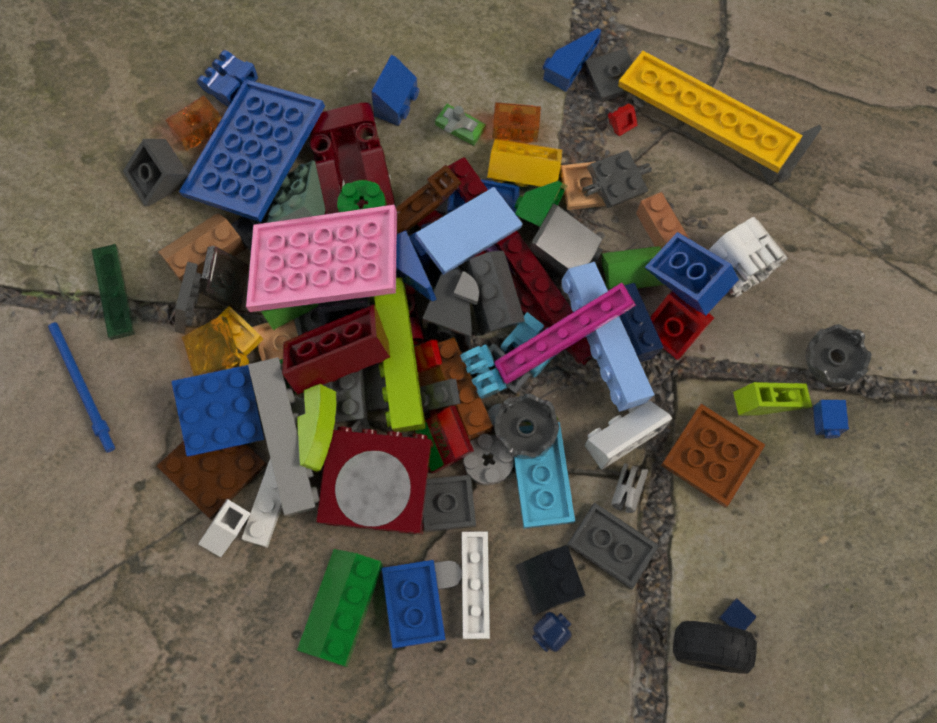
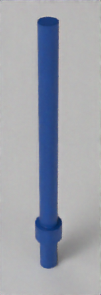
M58 323L49 324L50 333L93 425L91 428L95 436L99 437L106 453L115 450L113 441L108 433L110 431L109 426L100 416Z

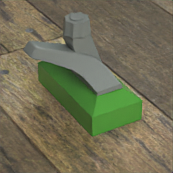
M446 104L435 120L436 126L473 146L486 129V124L464 113V109L458 105L453 107Z

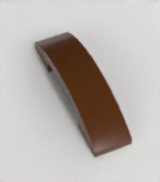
M444 165L427 179L428 183L396 207L397 234L411 229L426 218L461 185L460 180L447 165Z

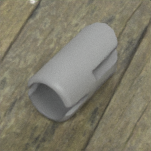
M624 463L611 505L621 511L625 503L626 513H634L648 470L642 469L635 489L634 485L638 474V467L632 466L627 484L624 485L629 464Z

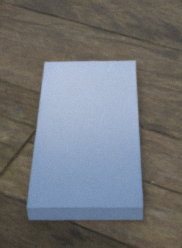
M495 187L416 232L415 238L442 274L445 275L517 231L523 224Z

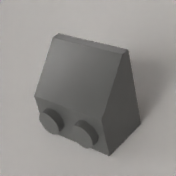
M143 139L123 170V173L145 206H150L177 191L189 175L166 139Z

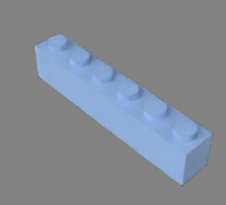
M595 262L569 268L561 279L562 288L569 296L573 312L607 292ZM619 316L585 336L590 344L591 354L597 360L600 367L601 377L608 385L611 400L617 406L619 412L645 404L654 396Z

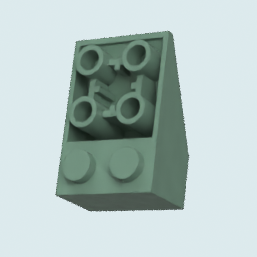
M313 160L299 165L294 171L287 174L272 201L267 223L325 215V205L317 168Z

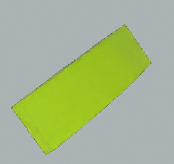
M321 384L304 390L305 414L297 417L300 466L316 472L321 470L327 456L336 415V391Z

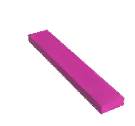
M620 283L494 361V364L504 383L509 384L630 310L636 304L624 284Z

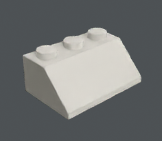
M649 400L643 405L630 408L628 410L630 413L624 417L621 415L614 417L608 422L610 426L601 430L599 427L588 434L589 439L585 447L600 469L603 470L661 433L672 420L670 414Z

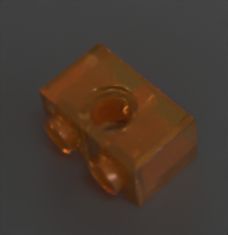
M203 95L165 121L170 132L187 151L192 147L198 146L202 140L214 133L221 121V116Z
M495 102L492 138L503 141L518 140L523 143L537 142L541 106Z

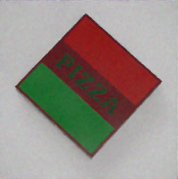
M449 406L425 420V429L414 430L415 434L427 435V439H431L433 442L429 461L431 474L438 473L474 452L455 406Z

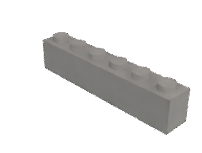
M279 357L248 364L284 516L288 517L315 510V503L319 502L317 488H311L309 477H313L312 470L300 466L299 440L296 429L298 428V412L292 413L291 403H295L292 388H286L283 364H280Z

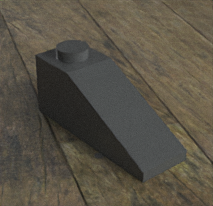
M820 124L800 133L803 135L800 142L778 173L756 162L769 185L777 181L782 183L791 177V172L822 129Z

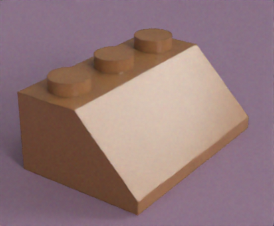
M217 213L158 251V253L182 284L187 262L198 264L197 273H200L202 278L243 251L245 247L241 237L228 220Z

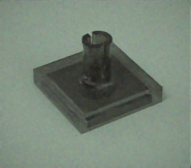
M216 246L208 247L200 279L199 293L226 307L230 306L233 310L241 309L249 265Z

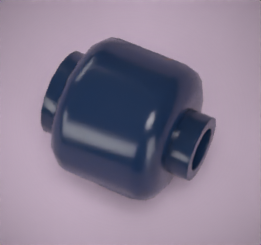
M547 612L533 626L535 634L532 637L546 652L549 650L557 652L572 638V633L568 629L572 624L562 613L556 616L553 612Z

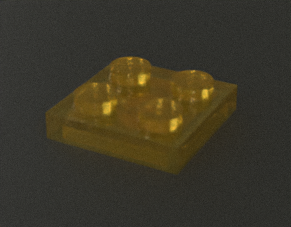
M219 316L182 337L194 376L226 370L241 362L227 317Z

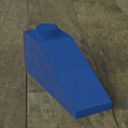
M597 28L556 50L552 58L548 57L542 69L545 70L543 80L567 92L583 68L585 61L589 59L599 44L602 30Z
M404 231L397 234L396 277H402L406 284L429 300L435 301L437 300L407 232Z

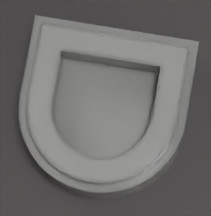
M443 561L434 563L438 590L453 588L460 583L462 570L456 562Z

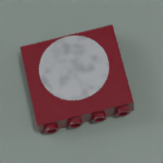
M338 426L337 430H333L331 443L325 458L316 522L321 525L423 535L424 525L422 520L431 447H433L432 440L427 439L428 436L423 434H412L411 438L402 437V433L388 431L387 435L377 434L376 430L362 429V433L352 432V428Z

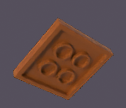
M700 404L661 466L726 508L759 457L765 444L703 404Z

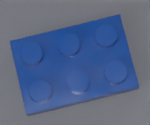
M434 560L382 568L392 648L396 649L445 641Z

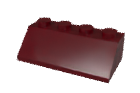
M375 305L283 342V376L297 395L304 393V390L313 386L334 382L341 377L356 373L363 368L381 363L385 359L390 358L389 341Z

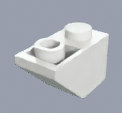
M226 499L198 544L221 557L251 513Z

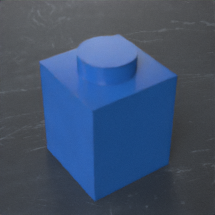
M820 400L813 406L815 435H824L827 439L839 438L842 433L849 429L846 400Z

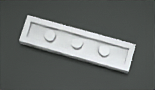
M462 532L463 639H490L488 532Z

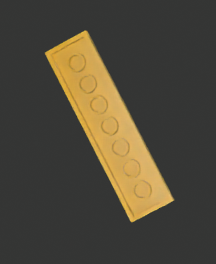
M645 51L639 54L618 83V87L776 173L780 171L803 136Z

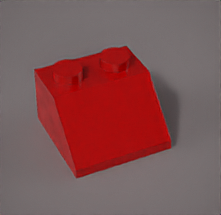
M672 291L650 318L664 347L663 349L679 360L715 317L710 313L706 316Z

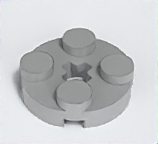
M482 434L471 441L474 452L464 457V467L467 475H471L472 481L483 486L503 482L512 471L514 456L502 449L495 435ZM490 454L494 456V465L488 464L485 466L483 464L484 459L482 457L484 455L488 456Z

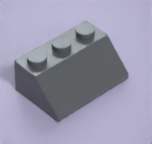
M504 251L487 252L469 259L461 266L462 271L472 276L478 285L477 305L472 303L482 336L525 322Z

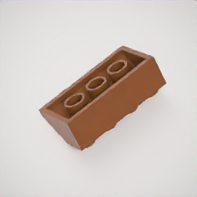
M453 337L438 343L442 365L419 373V386L422 387L449 379H456L460 404L454 406L457 409L470 442L482 434H492L493 425L481 398L478 396L477 388L471 381V374L467 372L466 364L462 362L460 357L461 351L455 338ZM445 408L429 411V414L432 417Z

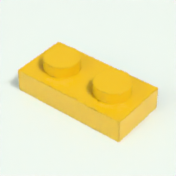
M230 306L212 322L245 356L264 340Z

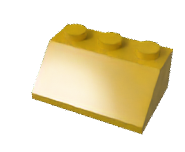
M495 138L491 150L487 178H492L494 182L499 183L511 181L515 182L518 186L527 187L528 185H535L538 188L556 182L560 172L562 149Z

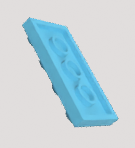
M558 422L559 431L553 446L545 454L533 459L513 457L523 529L575 522L560 422ZM521 426L519 429L522 433L529 434L533 431V426Z

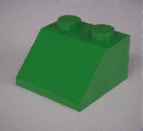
M556 181L525 192L524 196L520 195L516 201L514 208L517 211L515 215L541 227L552 205L558 206L568 185Z

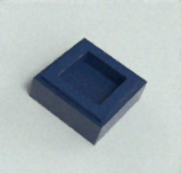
M736 598L718 619L726 626L746 630L757 616Z

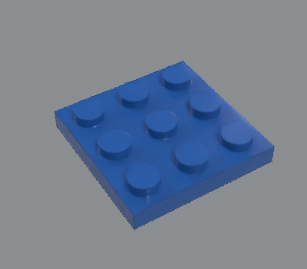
M248 365L171 381L187 457L265 440Z

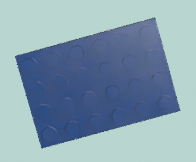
M245 79L179 193L185 198L261 222L325 108L323 101Z

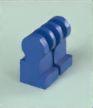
M223 50L219 54L220 60L215 59L212 62L213 68L208 67L205 70L207 77L201 75L197 79V83L205 92L215 96L218 101L229 107L244 80L247 79L255 82L258 79L254 64L248 61L243 62L229 51Z

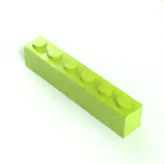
M401 277L396 278V293L370 297L371 305L376 306L389 341L390 358L379 363L381 378L385 377L386 387H382L384 402L389 403V411L386 412L387 426L392 427L394 432L400 433L425 429L406 288Z

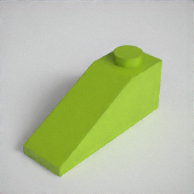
M753 382L733 392L739 416H757L812 407L807 384Z

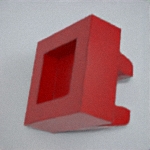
M629 103L619 107L617 111L608 114L609 123L612 125L614 133L618 136L623 135L638 125L634 106Z

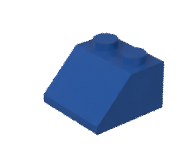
M390 56L371 91L374 116L399 126L402 119L407 118L410 111L409 105L412 100L415 101L418 97L417 77L396 56Z

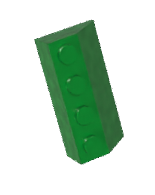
M333 549L297 651L348 668L383 567L381 561L358 553Z

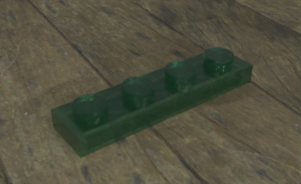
M112 244L91 249L108 338L114 340L135 335L117 245Z

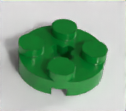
M366 180L346 183L342 187V192L339 194L337 201L339 213L361 210L356 205L360 200L368 202V204L363 206V209L386 206V199L379 185Z

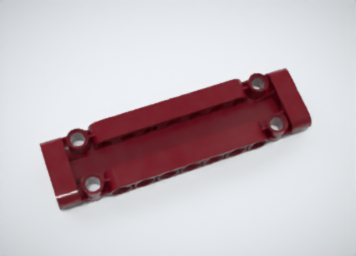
M361 102L322 112L310 133V146L314 154L325 205V215L339 213L337 201L339 194L342 192L343 180L345 184L359 180L377 183L384 193L386 206L395 205L396 207L372 105L367 102ZM372 136L370 139L364 140L366 137ZM327 147L325 150L319 151L321 148ZM360 200L356 205L359 206V209H363V206L368 204V202ZM404 282L408 305H411L409 316L413 344L417 345L422 343L424 338L414 297L415 289Z

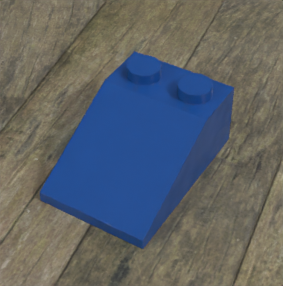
M679 232L645 266L646 270L678 297L705 316L739 280L731 263Z

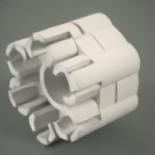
M755 217L728 231L709 249L712 253L732 264L739 279L729 290V293L735 295V297L742 295V290L746 292L752 286L764 281L772 274L773 270L781 265L780 262L784 263L788 259Z

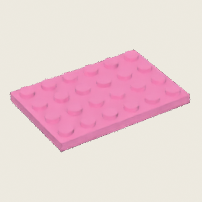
M395 205L254 225L246 308L249 312L396 293L397 210Z

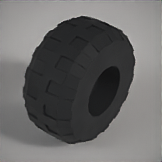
M682 621L675 630L673 653L677 661L688 665L729 673L748 674L755 666L757 641L751 632L739 628L709 622Z

